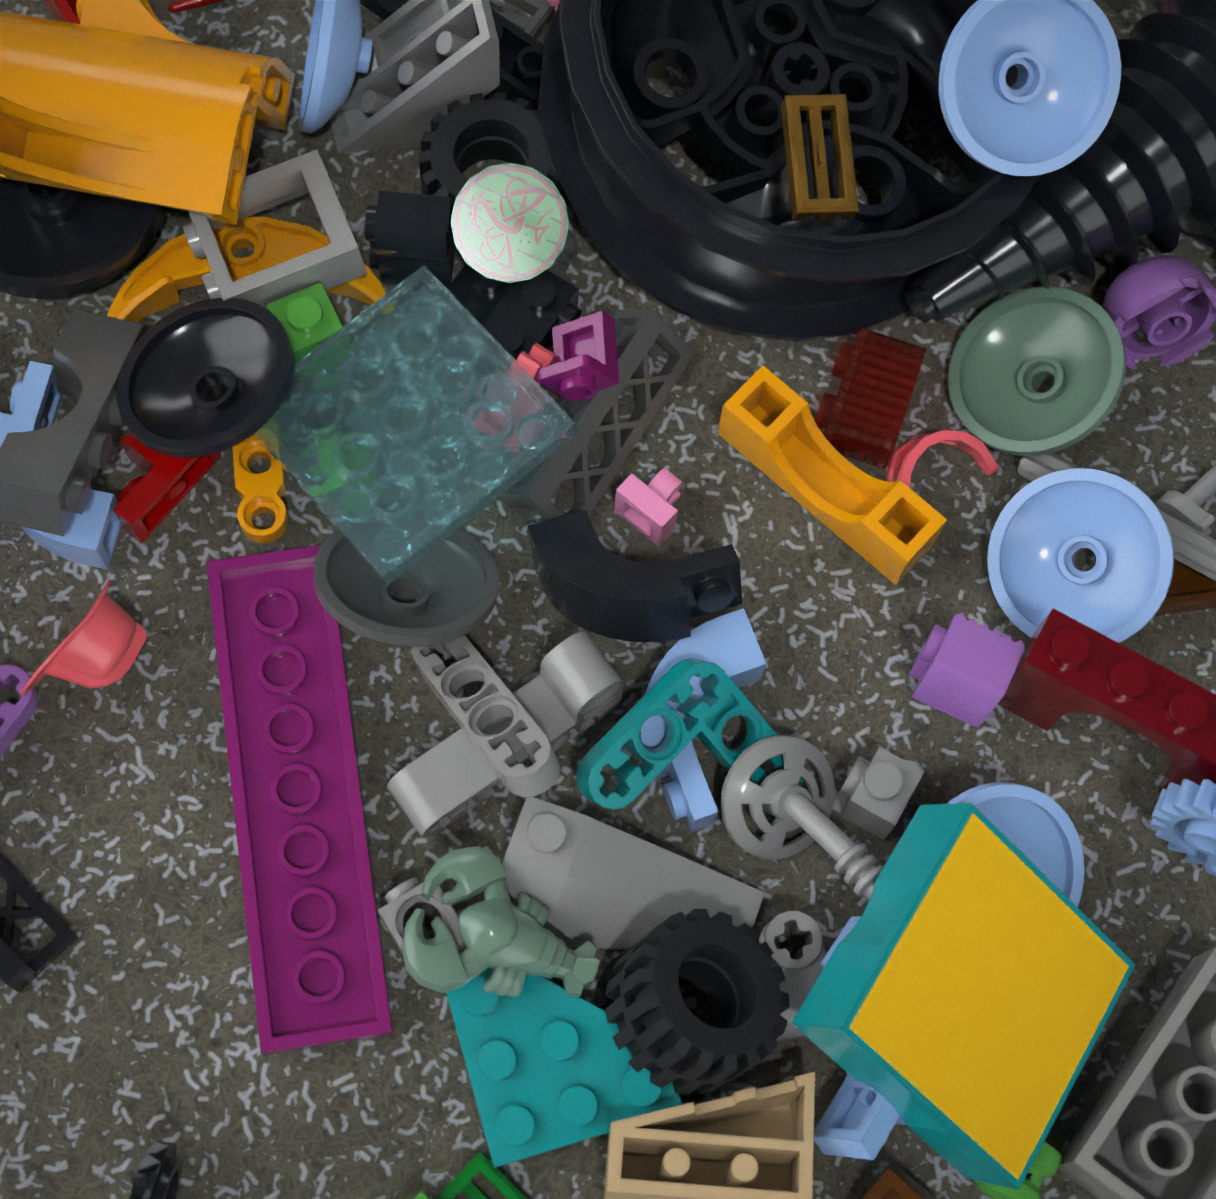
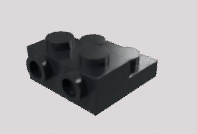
M465 264L419 327L418 338L488 380L500 371L510 377L512 368L521 352L524 351L529 355L535 343L549 350L553 344L552 327L581 317L582 309L578 307L579 288L548 270L543 271L531 280L507 284L485 279Z

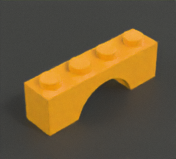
M764 365L723 405L717 434L895 586L935 544L947 519L901 480L894 482L883 481L868 475L850 463L830 444L820 431L811 414L808 402Z

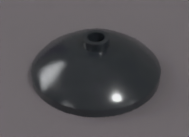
M213 298L198 301L177 309L148 329L126 357L117 384V404L120 415L136 439L149 449L160 454L192 458L215 454L231 448L246 440L264 426L284 401L291 386L295 367L294 350L290 337L281 322L269 310L244 299L229 298L223 301L222 298Z

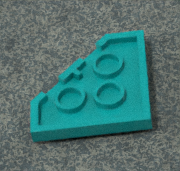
M488 967L470 980L464 987L446 992L494 1168L609 1133L611 1122L684 1104L682 1095L674 1093L673 1082L661 1089L649 1082L651 1072L644 1068L637 1073L627 1063L633 1056L627 1047L618 1050L612 1037L619 1030L617 1024L607 1023L605 1010L581 997L567 996L565 988L542 976L533 977L526 974L522 992L518 997L495 995L494 992L486 993L482 989L484 983L494 971V969Z

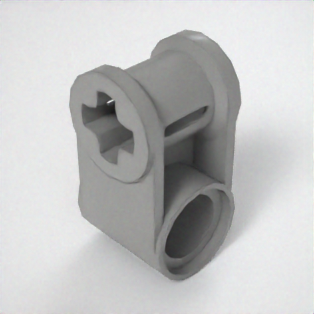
M786 911L770 921L762 929L758 938L759 945L766 942L774 952L769 959L773 967H782L786 978L784 982L779 984L780 991L789 994L790 1008L781 1013L788 1021L784 1034L775 1039L776 1042L807 1037L792 1024V1021L824 969L821 962L826 956L822 933L818 924L811 916L800 911ZM785 927H789L792 937H802L804 940V946L795 952V959L790 958V953L787 949H777L775 945V940L784 934Z

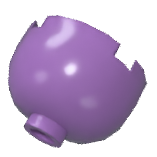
M1172 255L1146 258L1139 261L1137 265L1134 264L1124 270L1106 291L1102 308L1111 317L1121 335L1126 353V366L1139 370L1134 362L1135 360L1162 355L1160 367L1179 363L1198 352L1214 337L1210 327L1216 320V285L1194 262ZM1142 328L1150 343L1140 342L1135 336V331Z

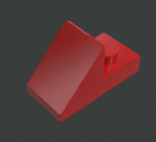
M134 435L122 436L119 440L128 458L147 473L143 478L136 477L131 480L118 497L119 504L113 511L122 528L142 544L220 460V452L192 458L173 457L149 449L136 439Z

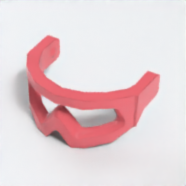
M939 430L932 434L914 436L906 443L897 447L890 457L885 478L888 482L901 480L911 488V474L918 458L929 446L937 443L946 444L970 454L986 476L992 475L999 470V466L983 441L978 440L975 436L962 431Z

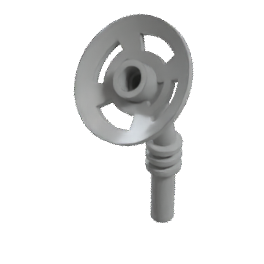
M775 735L753 743L734 761L723 784L721 813L728 834L741 849L759 858L775 860L793 856L816 841L837 862L834 867L835 871L839 875L846 873L844 881L848 886L856 884L853 889L854 893L858 897L866 895L869 900L876 879L884 867L883 865L875 867L878 859L873 854L866 856L868 852L864 843L856 845L829 819L835 797L834 777L825 756L814 745L795 736ZM783 755L784 769L771 773L760 786L749 781L751 775L762 763L774 756ZM806 759L814 766L818 773L822 795H819L815 778L804 768ZM800 777L804 780L808 791L798 786ZM742 804H749L750 814L755 825L764 832L759 840L750 832L745 823ZM763 809L768 814L776 817L772 824L766 820ZM799 827L805 831L795 840L784 843L786 832L793 831Z

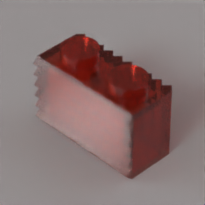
M859 327L854 345L845 342L841 343L831 375L842 378L837 395L825 392L815 422L818 427L825 429L823 435L842 456L853 458L872 466L875 465L881 469L887 468L895 449L927 348Z

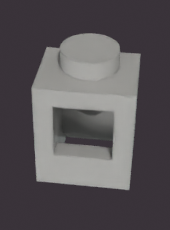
M879 747L871 761L861 756L857 758L834 800L832 812L876 837L885 840L897 824L925 771Z

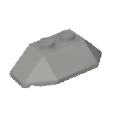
M409 0L367 34L366 38L373 40L367 74L356 72L353 86L345 103L330 118L337 153L345 155L421 140L424 131L431 132L430 121L437 113L445 116L448 115V104L459 100L465 105L470 103V95L482 93L484 97L500 85L499 39L489 0Z

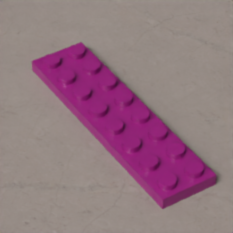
M321 545L206 561L260 1052L264 1056L393 1035L340 623L324 609L316 595L313 583L314 561Z

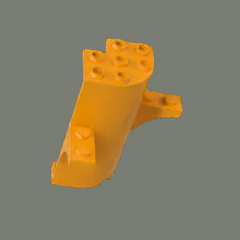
M77 0L76 11L80 24L0 11V178L202 213L213 221L237 225L255 120L263 127L285 130L295 74L279 58L198 45L186 41L170 32L163 25L148 0Z

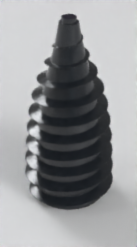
M1167 0L1161 12L1146 15L1136 22L1129 33L1128 39L1117 40L1121 59L1120 88L1112 115L1100 136L1088 150L1070 164L1050 173L1040 175L1017 210L968 250L930 265L912 282V290L906 294V301L920 321L923 323H927L931 319L940 321L957 312L961 313V310L992 297L1003 300V293L1028 284L1032 288L1045 287L1049 290L1048 276L1064 272L1078 283L1084 285L1091 284L1096 275L1094 258L1099 257L1110 266L1124 271L1134 264L1137 265L1139 260L1138 243L1151 251L1166 254L1173 252L1178 246L1180 238L1179 228L1194 234H1205L1215 227L1216 0Z

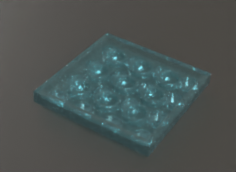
M425 265L295 363L291 386L284 401L269 421L254 433L257 439L387 586L578 434L576 423Z

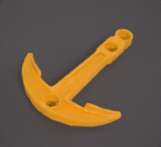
M245 217L238 220L237 225L227 224L213 230L233 281L329 245L327 236L310 226L268 217ZM185 234L170 239L134 269L119 289L107 316L137 323L151 314L178 303L180 298L177 290L203 285L202 275L212 272L206 256L199 259L195 258ZM241 248L254 250V253L248 257H234L235 253ZM365 263L366 275L325 290L330 293L354 298L374 307L382 313L392 307L391 301L380 281ZM275 414L257 432L232 447L235 488L238 496L242 499L237 510L238 521L245 536L251 541L260 544L271 543L281 538L286 532L289 523L288 513L281 499L286 492L282 434L275 422ZM258 458H265L271 462L270 468L263 473L252 472L250 465ZM270 513L276 519L270 528L259 529L254 526V520L258 515Z

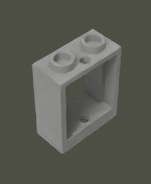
M318 149L246 176L238 220L309 193L329 241L327 246L233 281L213 231L229 223L213 221L202 213L188 211L192 222L182 227L195 258L199 259L206 256L212 272L202 275L210 299L222 298L223 301L229 298L244 299L267 309L266 304L319 282L322 283L325 290H328L367 274L360 250Z

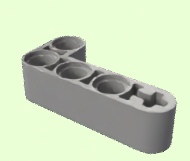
M581 631L554 647L542 660L540 675L512 694L547 736L555 752L594 725L596 722L593 720V717L597 715L601 720L619 705L622 699L624 682L586 631ZM499 717L492 720L485 727L483 734L494 735L505 731L512 723L513 718ZM459 729L401 769L387 783V789L420 836L425 839L435 835L493 795L495 791L492 787L497 785L501 789L505 785L465 732ZM523 748L514 753L518 764L521 763L525 768L534 764L524 753Z

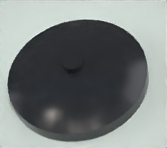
M0 178V292L24 298L52 299L77 295L109 282L128 269L150 245L161 224L165 207Z

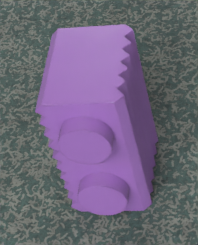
M963 613L955 615L946 629L935 624L926 643L922 645L909 673L910 677L919 680L912 698L979 729L990 712L1003 698L1025 646L1022 640L1013 642L1010 634L1001 637L998 629L989 631L987 624L978 626L975 618L966 621Z

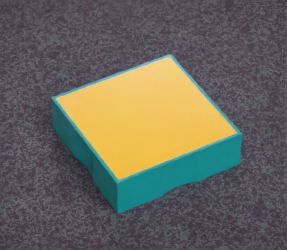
M972 803L920 805L876 879L872 895L862 916L847 936L838 943L793 1019L792 1024L851 1077L880 1093L895 1108L905 1125L966 1179L1019 1190L1124 989L1135 964Z

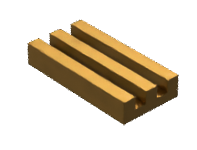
M846 94L785 95L781 103L793 221H805L807 216H817V220H830L832 215H841V220H853L859 212ZM821 110L830 111L839 199H830ZM800 111H806L815 199H809Z

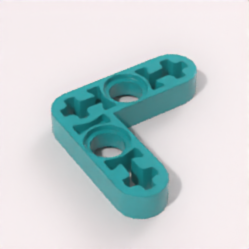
M695 658L683 659L675 664L584 756L579 763L576 774L577 786L585 798L603 808L613 810L623 808L631 803L696 736L728 772L737 757L750 745L763 738L777 734L718 665ZM692 676L705 679L701 684V689L705 693L701 700L689 697L693 692V687L689 683ZM667 700L680 704L676 710L685 715L683 720L677 712L665 705ZM660 715L666 723V737L657 748L646 750L640 741L641 727L650 717ZM740 715L747 725L746 738L740 746L729 750L722 741L723 727L729 719ZM623 745L627 751L641 759L642 762L639 765L627 761L631 756L621 751ZM782 754L765 761L767 764L778 767L775 771L784 769ZM606 765L617 769L613 776L618 784L612 791L601 787L605 780L600 772ZM759 766L751 775L749 781L760 786L767 777V774ZM800 777L798 786L802 787L803 779Z

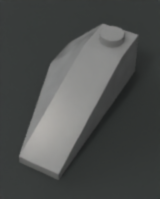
M526 797L502 864L506 869V884L511 904L518 907L516 899L518 893L526 892L529 897L537 899L540 904L548 907L550 915L543 928L551 931L555 937L564 941L568 948H578L586 941H589L597 949L625 951L630 949L671 915L682 911L686 916L693 909H707L710 918L720 911L732 916V925L738 928L745 923L753 929L765 893L587 815L535 797Z

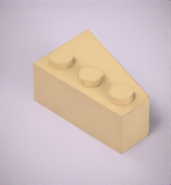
M815 1072L795 1076L792 1081L756 1090L755 1087L735 1091L732 1096L695 1105L694 1102L611 1122L607 1145L604 1199H812Z

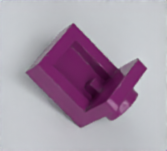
M599 311L552 327L553 351L556 354V358L554 359V364L538 369V382L569 401L591 399L597 394V391L619 384L616 329L613 317L604 311Z

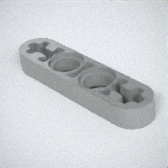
M465 635L437 645L412 647L411 654L426 683L510 792L521 797H532L546 792L555 784L560 775V763L549 739ZM446 652L447 655L453 657L455 663L446 668L438 656L440 653ZM472 681L484 682L482 688L476 694L466 698L455 697L457 691L463 685ZM499 717L513 718L512 723L505 731L494 735L483 734L485 727L492 720ZM523 748L530 761L534 763L528 768H525L521 763L518 764L514 753Z

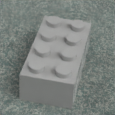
M1216 947L1192 958L1062 1154L1063 1160L1058 1169L1098 1199H1216Z

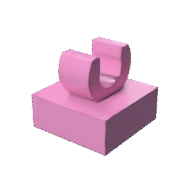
M665 467L657 473L648 486L631 473L616 489L614 511L660 547L675 529L678 510L673 507V504L681 495L677 490L682 486L683 482Z

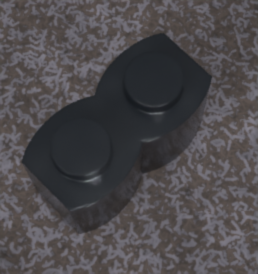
M379 190L378 204L367 206L365 240L371 241L369 252L370 268L379 269L382 284L448 289L452 283L456 252L450 226L453 210L452 197Z

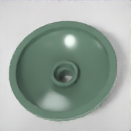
M1035 287L1017 291L1004 296L1003 300H997L986 307L970 322L961 334L949 364L948 388L950 399L957 416L967 430L992 449L1017 456H1039L1058 452L1090 435L1114 408L1122 391L1126 375L1125 347L1111 317L1099 304L1089 297L1073 290L1059 287H1049V290L1045 287ZM1054 380V385L1049 391L1044 393L1037 392V388L1043 381Z

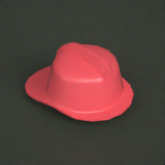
M109 579L85 619L38 668L21 690L18 697H25L47 674L87 688H100L120 681L130 670L146 641L147 633L129 612L106 593L112 580Z

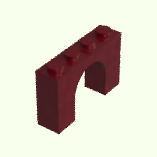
M1052 608L1024 645V652L1003 698L998 702V705L1046 731L1064 714L1079 712L1112 720L1138 732L1159 746L1173 760L1158 789L1160 793L1162 789L1167 790L1171 782L1181 786L1183 779H1188L1201 786L1203 779H1208L1216 784V695Z

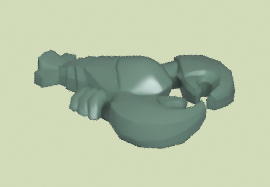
M477 847L452 850L434 863L424 878L421 897L429 901L437 887L444 881L452 880L456 886L452 891L443 893L441 904H459L482 892L485 900L467 907L460 914V932L463 943L467 948L461 954H459L447 925L437 916H435L431 923L435 933V940L427 941L423 935L422 927L425 911L423 909H416L406 923L401 953L406 971L419 985L440 993H446L464 987L470 980L489 967L494 969V971L484 983L482 989L486 993L494 992L495 995L518 997L522 992L526 974L533 977L542 976L549 979L553 977L563 979L566 995L569 997L579 998L583 988L591 987L600 963L597 958H594L597 947L586 941L574 951L568 948L564 941L555 937L551 931L543 928L549 918L550 909L544 904H540L537 899L529 897L526 892L518 893L516 898L518 907L511 904L506 884V869L494 853Z

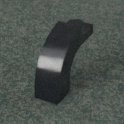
M587 511L528 526L535 569L546 596L552 605L567 619L595 634L630 642L679 640L691 637L689 618L743 604L740 560L732 544L665 562L644 563L624 559L607 550L598 540Z

